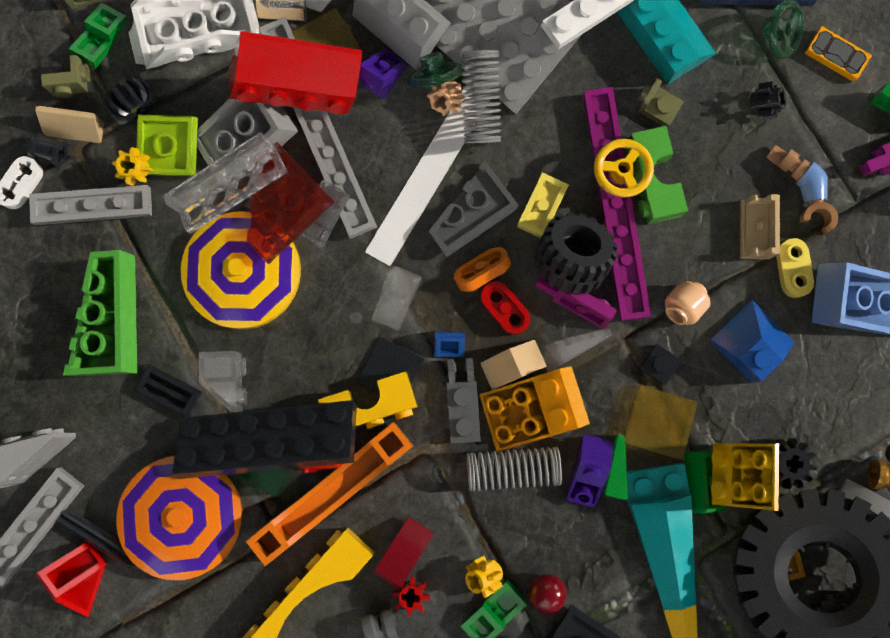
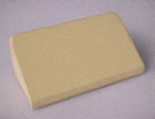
M36 106L35 111L45 136L100 143L102 141L105 123L96 114Z

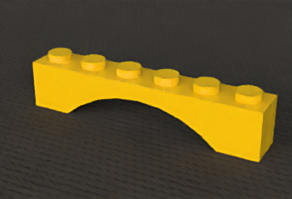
M349 528L343 533L337 530L326 542L330 547L323 556L317 553L305 566L309 570L305 577L300 580L296 576L284 590L288 596L280 604L275 600L263 614L267 620L260 628L254 624L242 638H277L285 619L305 597L333 583L352 580L375 552Z

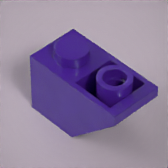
M583 434L575 455L566 501L595 508L612 468L613 441Z

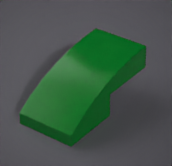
M100 3L84 21L86 30L70 46V55H77L85 64L96 69L117 40L127 20L126 15Z
M508 579L502 583V588L488 596L461 624V628L471 638H495L504 630L505 625L527 606L528 600Z

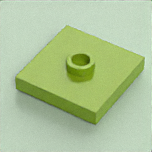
M138 115L136 148L139 149L140 154L150 156L147 162L153 171L149 172L148 175L196 177L197 117Z

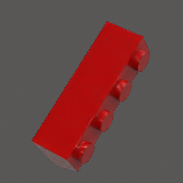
M240 31L229 67L230 99L241 100L246 103L271 104L276 107L301 108L306 111H324L336 115L348 114L356 98L362 50Z

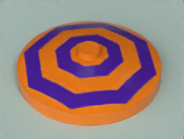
M171 456L149 464L131 479L119 501L116 526L123 550L138 568L151 576L176 581L201 576L217 567L229 555L240 535L243 510L240 495L228 475L177 479L172 475L175 456Z

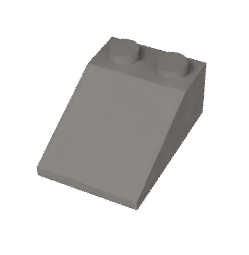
M229 98L197 129V148L218 182L224 183L278 150L298 130L282 106L276 107L271 104L257 102L246 103Z

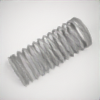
M476 50L461 53V61L469 63L461 68L470 70L461 74L465 77H470L462 80L463 83L470 84L462 87L463 90L470 91L462 95L464 97H475L464 99L462 102L465 104H476L463 107L464 110L476 111L464 113V117H474L475 119H467L463 122L465 124H483L463 128L468 131H482L464 134L465 143L502 141V137L499 135H483L501 132L497 128H484L501 125L500 122L485 121L500 119L501 116L476 115L500 112L501 110L498 108H477L500 105V102L478 101L497 99L500 96L474 95L498 92L500 89L471 88L500 84L499 81H471L500 77L499 75L471 74L499 71V68L471 67L498 64L499 61H470V59L497 58L499 56V51Z
M557 446L555 448L547 447L546 451H544L541 447L538 453L537 449L533 448L532 454L528 448L525 454L522 449L519 450L518 454L515 449H513L512 454H510L509 450H506L505 458L500 450L498 452V459L495 451H492L491 459L489 452L486 451L484 459L482 453H478V460H476L474 452L467 453L469 491H475V474L477 490H481L480 460L484 489H488L487 460L491 489L494 490V460L498 489H501V460L505 488L507 489V458L509 459L511 482L514 489V455L519 488L522 487L521 455L524 465L525 486L529 487L528 455L531 465L532 486H536L534 456L536 455L539 486L542 487L541 453L543 454L545 464L546 485L549 486L548 451L551 459L553 485L560 486L562 482V468L559 449Z

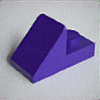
M383 48L361 63L359 77L362 79L361 85L384 99L405 71L408 63L390 50Z

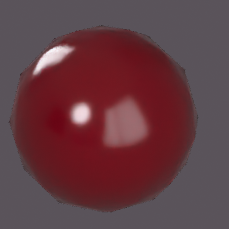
M542 574L536 577L529 587V600L533 607L539 612L546 614L556 613L563 607L566 599V586L564 582L551 574Z

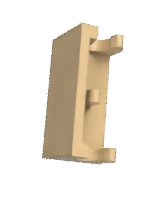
M771 194L766 198H757V195H751L745 200H741L740 258L771 259L780 254V195Z

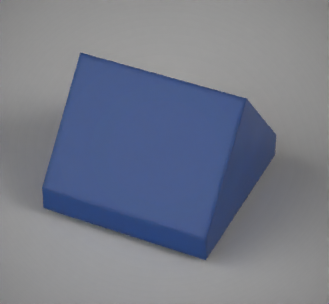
M435 331L434 357H464V331Z

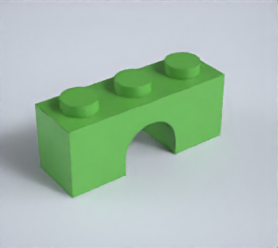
M667 126L632 133L629 139L642 144L648 150L654 165L667 162L673 155ZM624 148L625 156L629 154L631 149ZM640 155L633 162V176L637 184L641 181L645 172V165ZM653 173L650 184L644 191L639 193L641 198L638 201L639 212L642 218H646L647 225L680 218L688 212L681 182L670 185L663 184Z

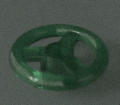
M783 0L775 7L771 17L766 19L763 26V36L768 41L770 50L776 58L787 59L797 51L804 32L802 8L795 0ZM790 8L793 11L789 18H780L785 9ZM795 26L794 37L790 44V36L792 34L793 27ZM778 41H782V50L778 45Z
M441 52L427 54L419 59L422 69L412 73L408 77L407 83L413 88H426L444 84L459 77L464 71L461 68L463 65L458 62L444 63Z

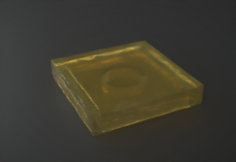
M638 385L624 435L625 443L683 460L698 402Z

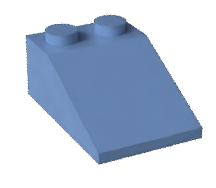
M847 262L818 264L811 323L890 335V273Z

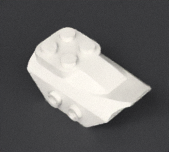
M134 0L131 3L134 22L128 32L136 64L145 65L146 70L174 61H188L195 55L205 52L218 53L234 49L240 31L260 34L253 0Z

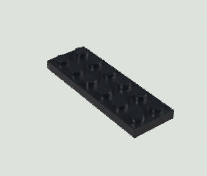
M354 400L181 418L172 475L177 479L354 463L357 405Z

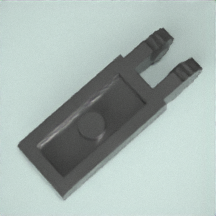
M466 358L465 372L467 373V382L458 383L455 381L456 363L454 359H447L450 443L481 442L477 381H474L473 358Z

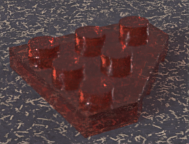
M278 142L255 162L254 173L256 174L255 189L252 190L250 213L252 214L251 228L247 231L246 239L268 264L335 203Z

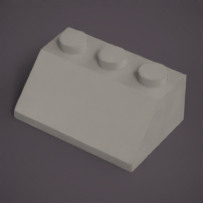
M354 0L352 16L416 71L420 69L451 24L450 21L425 0Z

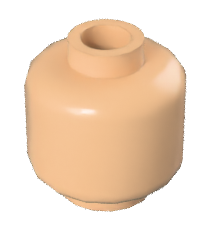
M691 281L678 283L664 301L668 318L678 325L695 324L710 306V298L706 288L698 282L693 283Z

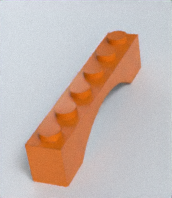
M393 422L354 454V463L342 464L341 467L337 468L312 490L254 534L246 543L263 565L267 566L411 449L413 444L397 424Z

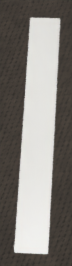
M478 86V87H471V88H485V87H484V86ZM462 90V94L465 93V92H470V91H469V90ZM488 92V93H478V94H474V95H493V94H492L491 92ZM487 99V100H478V101H487V102H489L490 99ZM461 102V108L455 114L451 111L449 112L366 249V253L391 266L465 143L464 134L471 133V131L464 130L463 128L475 125L465 124L464 120L475 118L464 117L463 114L476 111L464 110L463 107L476 104Z

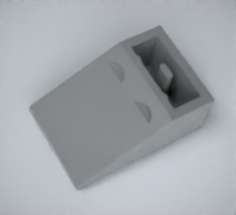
M48 428L34 431L32 436L23 438L16 436L1 440L0 489L27 481L76 438V433H64L63 428L55 430Z

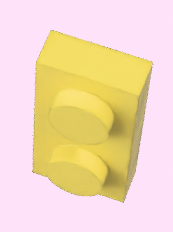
M542 172L517 227L541 238L548 223L554 218L569 184Z

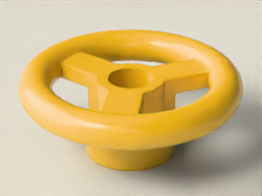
M616 139L607 143L599 150L594 161V174L598 184L606 192L617 197H631L641 193L650 184L654 173L653 160L648 150L642 144L631 139ZM614 149H631L625 159H619L615 162L604 161L606 156ZM640 155L645 165V172L643 178L637 184L633 176V162ZM618 166L626 167L627 173H621ZM603 171H609V177L614 183L626 184L627 188H618L612 185L606 179Z

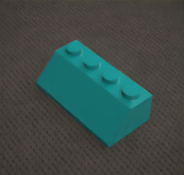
M634 0L617 11L667 85L716 54L679 0Z

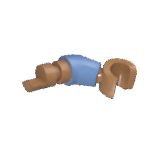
M775 145L766 158L784 172L788 170L792 172L791 177L797 181L795 184L800 187L804 203L809 205L802 212L799 223H806L811 220L812 213H819L825 220L821 230L824 235L829 233L838 223V213L831 204L824 202L827 200L828 176L816 162L811 164L806 159L801 161L799 159L800 155L793 149L787 153Z

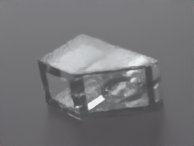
M237 351L199 352V383L230 412H243V406L247 405L246 388H242V376L246 375L245 358H241V353Z

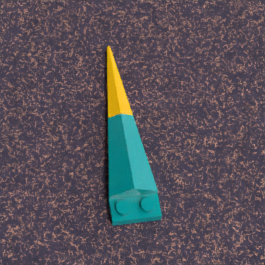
M680 462L627 471V502L648 561L672 638H698L692 500L689 493L685 464Z

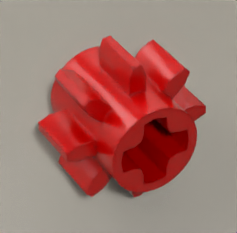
M412 575L410 582H404L400 591H392L391 596L399 598L395 609L398 610L401 607L407 609V616H410L412 610L416 608L423 612L422 600H430V595L423 593V589L427 584L426 581L418 584L415 582V576ZM410 588L414 589L415 595L420 596L415 597L414 602H408V597L403 595L407 594Z

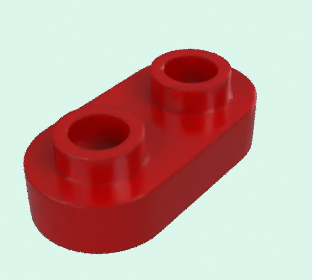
M498 281L488 283L481 293L482 305L506 333L511 335L523 333L530 324L528 310L504 283ZM498 293L501 296V301L498 303L492 302L490 295ZM512 315L518 316L520 324L512 325L509 322V317Z

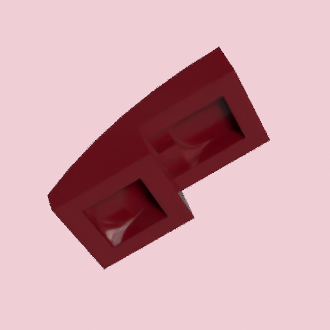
M408 517L373 573L399 590L434 533Z

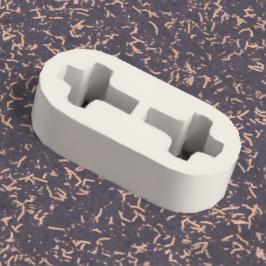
M22 156L12 163L0 180V205L8 209H17L26 202L29 194L33 192L43 176L42 166L37 161L28 156ZM25 166L32 170L30 176L22 171ZM8 190L15 194L13 200L5 195Z

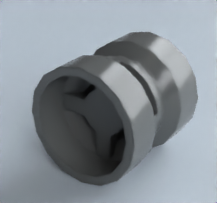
M392 608L384 609L376 616L368 614L361 617L365 638H400Z

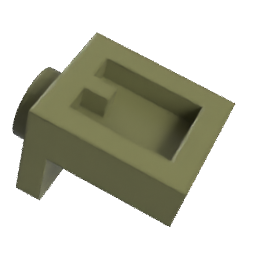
M657 78L653 86L646 85L638 100L643 102L638 112L668 128L684 101L659 87L662 81Z

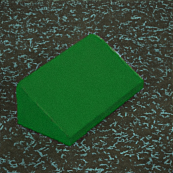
M713 450L684 453L689 493L692 500V513L705 514L726 511V506L712 505L713 464L711 458Z

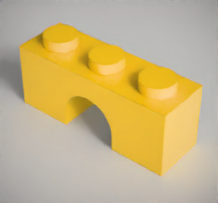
M407 372L377 380L380 391L379 401L370 409L363 410L357 407L356 427L366 424L367 429L383 425V418L395 415L396 420L413 415L412 409L418 406ZM348 390L318 399L319 404L353 400L351 391Z

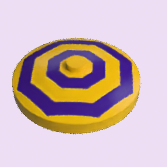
M238 211L225 213L206 222L189 240L181 262L182 285L191 305L209 321L230 329H252L276 319L288 308L294 299L301 277L299 254L290 236L281 226L253 212Z

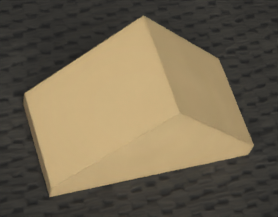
M535 340L510 348L480 363L491 390L547 367Z

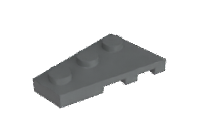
M484 160L478 167L474 177L467 181L459 196L452 204H449L428 231L429 235L444 256L448 257L519 209L518 203Z

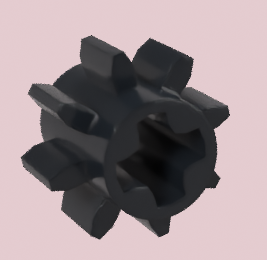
M773 81L759 83V89H755V92H752L750 95L752 112L758 114L759 117L762 116L763 120L778 118L777 112L785 109L787 103L784 88L774 85Z

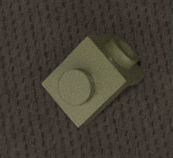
M70 55L71 71L41 74L42 86L58 98H68L75 93L88 92L87 82H90L91 79L89 67L77 55Z

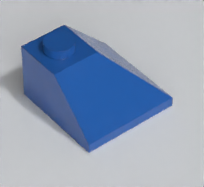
M750 300L709 340L750 383L763 381L784 361L794 344L791 338L753 300Z

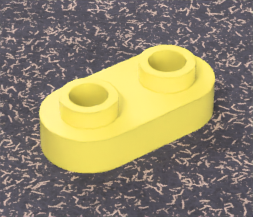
M792 238L780 244V254L776 255L781 288L787 296L800 298L809 294L814 287L809 249L805 242L800 239ZM792 248L798 251L797 258L792 256ZM797 277L803 280L802 287L796 284Z

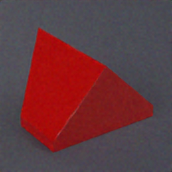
M85 542L37 572L36 576L54 601L89 617L107 563L94 546Z

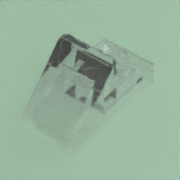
M394 266L381 288L383 292L371 319L399 331L422 277Z

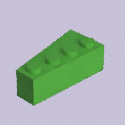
M121 250L90 252L82 287L84 292L81 308L78 307L75 318L78 319L75 337H71L69 345L71 355L69 364H65L63 375L87 377L137 374L135 255Z

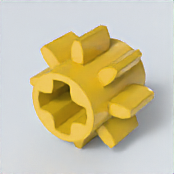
M134 147L130 148L129 154L119 150L120 156L116 161L112 162L118 171L115 177L125 179L126 184L132 186L135 185L136 179L146 183L145 177L149 172L153 171L147 162L150 156L140 154L139 149ZM131 164L135 165L134 169L130 168Z
M483 555L466 566L467 571H469L465 577L466 584L473 593L479 594L482 592V595L486 598L502 588L503 585L500 581L503 577V571L495 560L486 561Z

